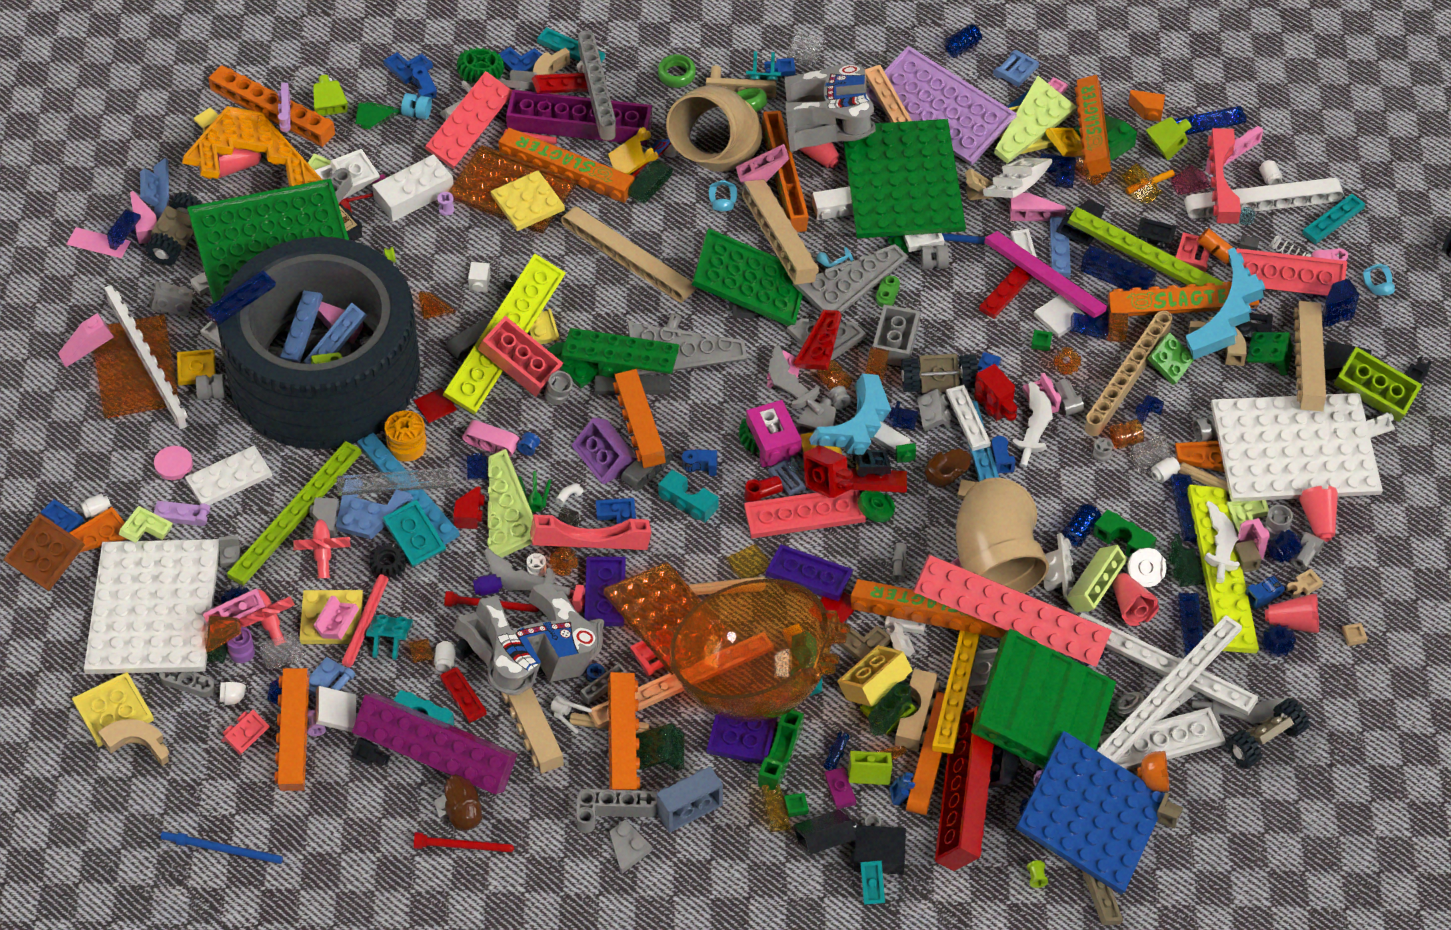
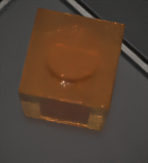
M1109 313L1107 341L1126 342L1128 314Z

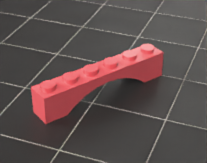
M1212 128L1211 136L1208 135L1207 144L1211 146V149H1209V160H1212V163H1210V174H1213V177H1211V188H1214V191H1212V202H1215V205H1213V216H1216V223L1238 224L1241 214L1240 198L1228 186L1223 173L1224 164L1233 154L1235 145L1234 129Z
M533 515L530 536L532 545L647 550L651 537V528L647 519H628L611 527L586 529L568 525L553 515Z

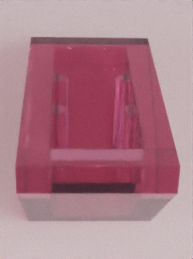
M1192 165L1187 166L1171 180V184L1178 196L1211 187L1206 174Z

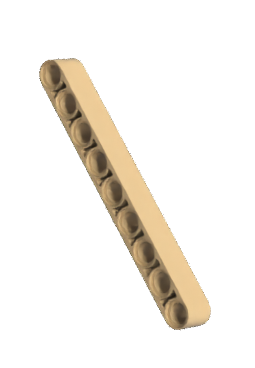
M574 206L561 217L562 224L568 230L674 300L682 303L695 291V286L691 285L692 282L579 207Z
M1160 311L1155 315L1087 414L1085 432L1088 435L1098 436L1103 431L1149 363L1147 359L1162 338L1170 332L1172 315L1168 311Z

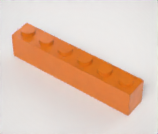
M637 369L615 374L616 382H613L615 394L619 393V396H617L619 406L624 408L622 409L624 421L628 420V423H626L628 434L633 435L631 437L633 448L637 447V450H635L637 461L642 462L643 468L666 463L664 449Z
M307 668L283 669V676H279V688H282V695H278V707H281V714H277V725L280 726V733L276 735L279 752H276L275 761L276 765L279 764L278 772H275V784H278L280 791H305L309 672Z
M610 672L608 677L609 790H637L640 788V777H637L640 758L636 757V750H639V738H636V731L639 729V719L635 717V711L638 712L639 701L635 699V692H638V680H635V673Z

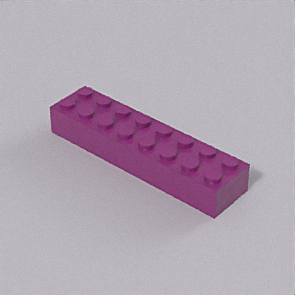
M512 90L506 114L507 129L512 128L522 132L625 143L634 137L642 127H645L650 132L652 105L611 100L616 120V136L612 140H603L599 136L590 98ZM648 139L640 141L641 145H647Z
M377 693L365 694L352 733L444 773L463 776L465 779H469L473 785L495 795L505 791L518 755L513 751Z

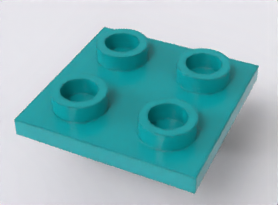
M754 51L753 71H746V79L777 81L776 83L781 81V72H774L775 52H771V73L757 72V51Z
M384 614L374 615L366 632V636L374 637L372 657L377 658L380 636L394 637L392 660H397L400 640H406L412 627L413 619H407L403 616L397 618L388 617Z

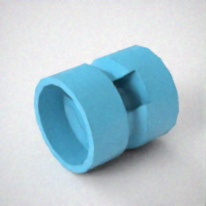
M406 93L402 101L401 114L409 117L416 115V118L427 120L432 107L431 97L420 96L418 98L415 94Z

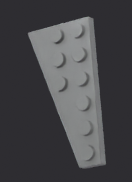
M894 244L878 250L869 256L864 255L859 257L858 260L852 262L850 260L828 268L824 272L816 274L815 282L796 285L793 283V286L821 312L823 310H837L842 314L881 282L884 277L903 264L908 256Z
M627 321L629 337L680 345L673 371L747 360L744 340L709 336V334H697L691 331L667 327L661 328ZM637 369L639 376L660 373Z

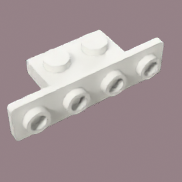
M1059 533L1057 534L1058 550L1045 554L1049 563V570L1043 581L1044 588L1047 591L1063 587V597L1069 603L1066 597L1074 587L1073 582L1075 581L1071 567L1073 565V559L1070 555L1071 543L1068 538Z

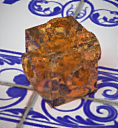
M1062 347V350H1057V355H1054V366H1057V370L1061 374L1071 375L1073 372H1078V367L1081 366V355H1078V352L1073 350L1072 347ZM1064 357H1069L1068 363L1063 362Z
M560 546L554 553H551L549 564L552 565L551 569L554 573L567 576L571 575L574 569H577L579 558L576 557V551L572 550L571 547Z

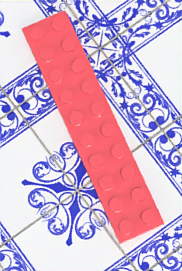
M928 554L913 592L1007 631L1009 629L1018 631L1022 635L1036 640L1048 648L1095 667L1112 632L1109 628Z

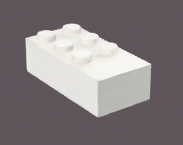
M434 154L372 185L374 200L392 222L437 200V196L440 193H451L454 191L453 176Z

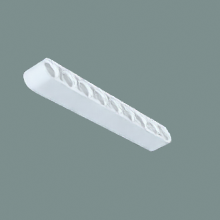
M1337 178L1232 190L1240 198L1241 213L1337 202L1344 197L1341 184ZM1212 192L1192 194L1184 199V204L1190 218L1196 219L1213 216V205H1215V202H1212Z

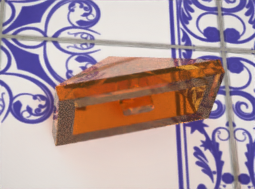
M420 291L418 294L423 320L455 314L457 311L431 292Z
M209 616L204 634L206 651L210 652L242 634L240 620L236 617Z

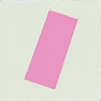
M76 227L66 245L122 258L131 241Z

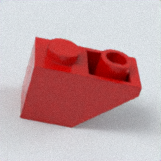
M480 486L475 487L455 501L453 519L456 528L478 529V523L482 522L483 511L480 510V507L484 506L485 495L481 494Z

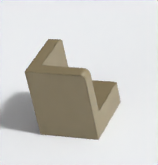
M1254 540L1236 543L1235 548L1240 557L1239 563L1243 573L1259 570L1262 558Z
M1166 792L1157 812V822L1175 829L1183 807L1169 802L1170 794Z

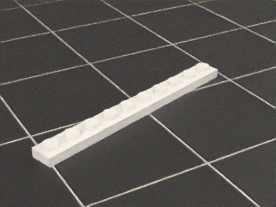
M111 285L105 287L106 297L176 424L179 429L187 427L185 419L188 416L185 409L180 408V401L177 395L172 394L173 389L170 382L164 380L165 374L162 368L158 369V362L154 355H150L151 351L148 343L142 341L143 335L140 329L136 330V323L133 317L128 316L129 311L126 304L120 302L122 299L119 292L114 291Z
M1083 612L1080 614V617L1112 630L1106 643V648L1166 677L1182 662L1181 659ZM1204 670L1188 686L1247 716L1258 701V696Z
M1225 615L1101 745L1097 752L1116 763L1242 630V625Z

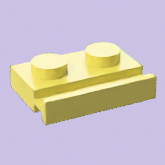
M551 309L545 312L542 310L529 330L530 336L539 344L551 343L554 340L560 341Z

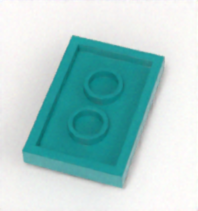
M417 500L383 517V522L399 548L403 549L405 558L411 568L446 551L444 543Z

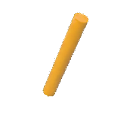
M1171 169L1125 188L1127 194H1131L1175 176V173Z

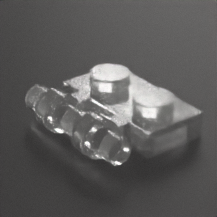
M797 31L796 35L792 38V45L787 50V58L797 57L798 63L815 67L824 46L825 38L808 34L807 39L802 38L803 33Z

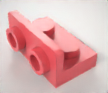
M254 709L250 713L245 711L237 718L239 723L235 727L230 725L223 732L225 736L221 741L223 743L226 741L239 755L270 727Z

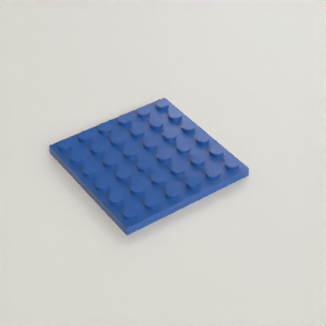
M1063 731L1015 829L1122 895L1126 891L1158 820L1157 812L1165 793L1152 791L1141 778Z

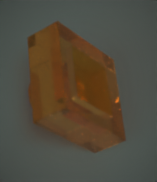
M428 638L409 643L413 663L433 659Z

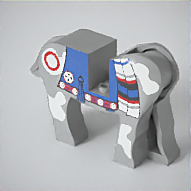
M841 64L822 70L785 77L786 99L788 102L786 103L790 152L830 142L856 141L875 132V124L871 121L870 117L874 112V106L867 95L866 74L862 66Z
M549 582L533 586L529 596L530 603L539 608L549 621L534 623L511 630L498 595L480 599L475 613L457 617L454 631L469 643L472 650L488 666L489 684L504 694L515 696L520 695L533 686L540 666L549 682L574 678L584 674L590 661L597 657L602 649L604 620H585L573 608L564 591L557 592Z

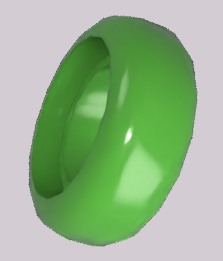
M680 54L669 55L663 58L658 65L660 81L671 88L685 87L695 78L696 67L694 62L687 56ZM673 66H681L687 72L681 76H672L667 73V70Z
M748 88L736 92L753 107L755 112L763 109L767 104V96L762 89Z

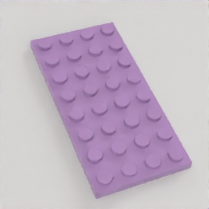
M909 46L884 71L912 121L948 119L954 155L971 166L1006 130L1011 121L1017 117V114ZM870 86L867 89L869 99L872 103L883 109Z

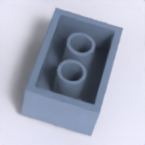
M711 766L700 769L694 775L682 778L676 784L664 787L656 793L657 815L669 833L723 806V784Z

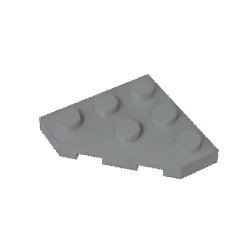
M801 318L796 321L795 325L787 327V333L803 346L816 322ZM854 322L840 323L830 361L866 338V333Z

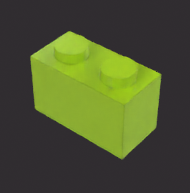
M850 751L848 764L849 783L890 785L892 772L891 753Z

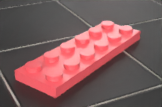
M485 71L427 143L425 149L454 169L509 101L512 90Z
M1236 248L1237 253L1242 254L1244 268L1248 267L1251 275L1256 274L1258 280L1262 279L1265 289L1343 298L1347 261Z
M849 490L835 498H828L820 493H810L744 503L751 539L866 522V516L863 515L857 504L860 492L859 490Z

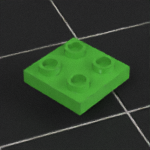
M1170 332L1162 338L1147 358L1172 385L1179 381L1194 361L1192 355Z

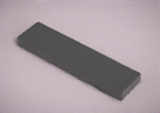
M670 375L639 376L645 394H670ZM595 376V395H619V393L615 394L613 382H616L615 378Z

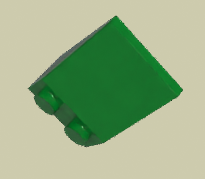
M1105 115L1110 161L1135 147L1137 131L1125 121ZM1079 125V126L1075 127L1074 130H1075V131L1077 132V134L1081 137L1080 131H1079V128H1080V125Z

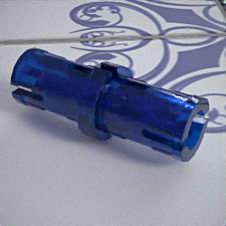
M842 731L838 732L834 744L829 748V755L823 765L828 771H830L831 767V770L836 769L840 758L845 754L844 749L850 739L849 734L846 732L843 733V736H841Z

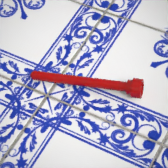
M446 591L444 606L453 607V605L457 606V604L478 606L481 598L458 596L454 591ZM500 601L503 609L535 613L540 610L533 604Z
M415 832L414 849L438 846L498 852L514 851L512 844L431 838L422 832Z

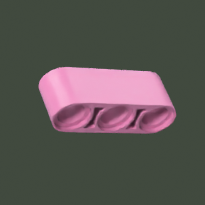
M472 420L462 435L463 440L469 445L494 454L506 449L510 457H512L520 441V438L514 433L477 420Z

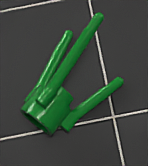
M533 471V492L527 497L522 477L519 476V481L532 512L542 511L546 507L551 479L547 481L542 497L537 492V472Z

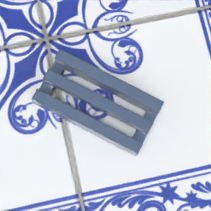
M785 461L768 469L771 477L781 476L783 491L788 497L794 494L798 495L799 491L803 492L806 490V486ZM781 467L786 471V473L791 477V479L795 482V484L798 487L794 486V484L790 481L789 477L780 469Z

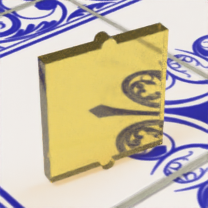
M756 544L726 558L733 569V573H736L740 579L753 578L765 573L770 564L766 554H763Z

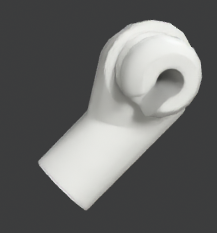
M578 483L564 487L555 500L558 504L563 505L571 494H574L576 497L580 496L583 493V488Z

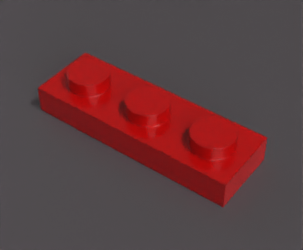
M458 667L440 675V680L468 723L487 715L485 707Z

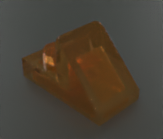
M871 346L865 374L879 375L883 385L888 369L887 362L890 350Z

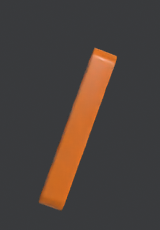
M937 692L913 779L915 786L910 790L906 807L908 812L925 816L928 812L943 752H936L932 749L945 693Z

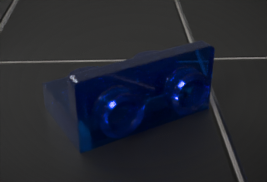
M125 209L107 232L110 249L117 250L124 243L125 238L134 230L135 225L141 219L140 214Z

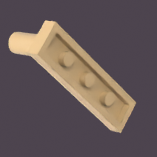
M718 65L711 67L710 78H706V86H722L735 93L743 89L759 88L765 91L767 98H776L777 81L721 78V67Z

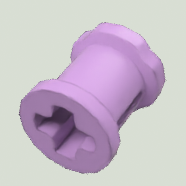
M442 192L437 196V201L440 204L438 206L439 213L444 216L451 215L454 212V205L452 204L454 198L450 192Z
M316 710L308 711L309 727L307 733L310 736L323 735L326 732V728L323 725L316 724Z

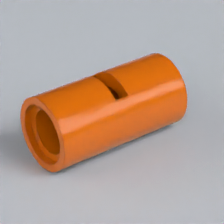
M1210 228L1205 229L1197 242L1224 264H1227L1229 262L1228 250L1234 247Z

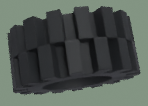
M382 543L381 548L378 545L376 550L373 549L371 551L372 554L369 556L370 567L375 577L383 574L390 581V577H393V580L397 579L396 575L400 577L402 572L405 571V554L398 545L395 544L393 547L392 543H389L388 546ZM386 558L395 560L391 565H382L380 563Z

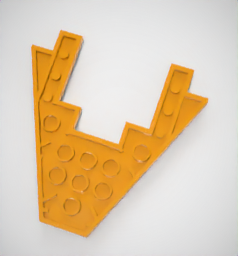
M227 106L187 151L182 160V164L198 166L200 176L208 179H218L220 169L217 153L220 155H232L234 148L239 150L248 149L256 153H266L267 161L272 164L285 165L289 187L323 180L262 112Z

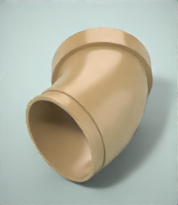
M707 85L695 88L677 100L667 115V134L674 148L687 159L696 161L702 167L712 171L724 172L736 169L737 166L751 160L761 144L762 129L755 110L737 93L726 87ZM720 107L726 114L730 124L729 143L724 151L718 153L703 152L696 148L691 141L690 133L692 127L705 112L712 108Z
M988 478L974 484L967 491L958 512L956 545L962 568L1025 594L1045 578L1049 570V563L1041 545L1034 540L1033 530L1037 522L1035 502L1028 491L1021 485L1004 478Z

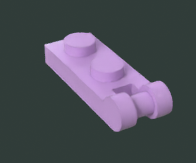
M281 83V91H278V99L281 101V104H278V119L280 130L287 132L291 128L290 91L288 83Z
M157 501L154 514L172 523L205 526L208 519L206 515L209 514L211 507L207 504L193 505Z

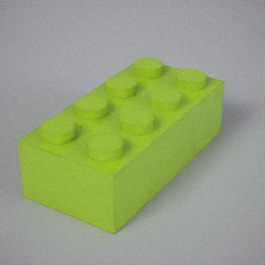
M1355 347L1333 383L1349 394H1360L1363 402L1380 412L1392 413L1394 420L1398 422L1406 415L1422 387V384L1358 347Z

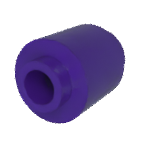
M496 574L480 576L473 580L475 595L496 594L502 588L501 577H496Z

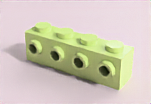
M1118 545L1100 548L1066 597L1076 613L1094 610L1126 563L1127 558Z

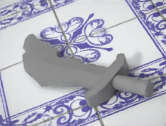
M777 345L772 352L773 358L770 359L768 369L773 385L780 387L797 399L792 401V408H803L809 405L818 415H821L824 409L815 401L819 394V386H815L814 389L809 391L799 383L796 375L788 372L790 366L782 353L781 347Z
M487 548L485 550L486 560L490 562L489 568L492 574H496V577H501L502 585L510 592L531 591L533 586L550 582L557 592L563 590L566 595L570 594L571 589L569 587L554 584L555 576L551 568L546 569V578L530 575L522 569L515 571L511 563L496 555L491 549Z
M1287 698L1261 701L1260 704L1253 707L1248 716L1212 699V702L1192 700L1191 708L1205 709L1211 707L1218 724L1221 720L1220 714L1254 725L1259 724L1268 717L1276 718L1273 715L1275 713L1273 711L1274 707Z

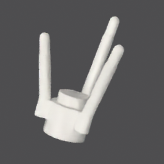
M556 696L551 704V710L555 712L554 717L560 719L577 734L578 730L563 715H568L572 707L589 713L592 712V709Z

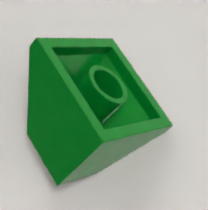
M359 102L355 124H360V128L371 130V127H377L401 113V108L373 102Z

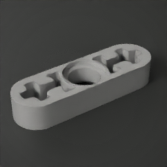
M159 672L160 680L166 686L204 698L210 697L215 692L214 682L209 677L194 672ZM185 678H191L193 680L188 685H184L181 683L182 680Z

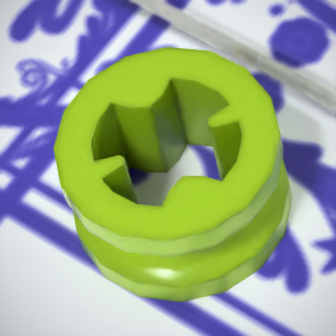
M393 247L390 249L384 248V254L387 259L396 263Z

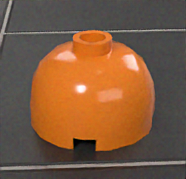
M1155 751L1147 754L1142 760L1141 767H1137L1138 777L1152 791H1169L1166 752Z

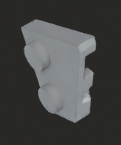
M626 820L609 831L619 870L622 874L652 851V846Z

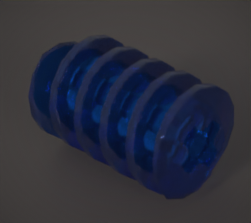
M969 24L945 39L946 51L952 58H957L958 55H962L963 52H967L968 49L977 46L979 41L982 40V34L976 25Z
M1089 504L1080 505L1063 529V536L1070 540L1071 545L1075 547L1082 546L1087 536L1094 529L1095 523L1101 517L1100 511Z

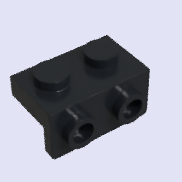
M1141 217L1135 237L1148 244H1156V247L1161 249L1171 248L1177 226Z

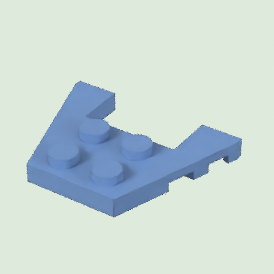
M347 477L336 528L340 532L372 539L386 526L382 520L384 516L396 511L406 502L409 503L413 499L411 493L395 490L387 505L360 499L357 496L364 486L362 481Z

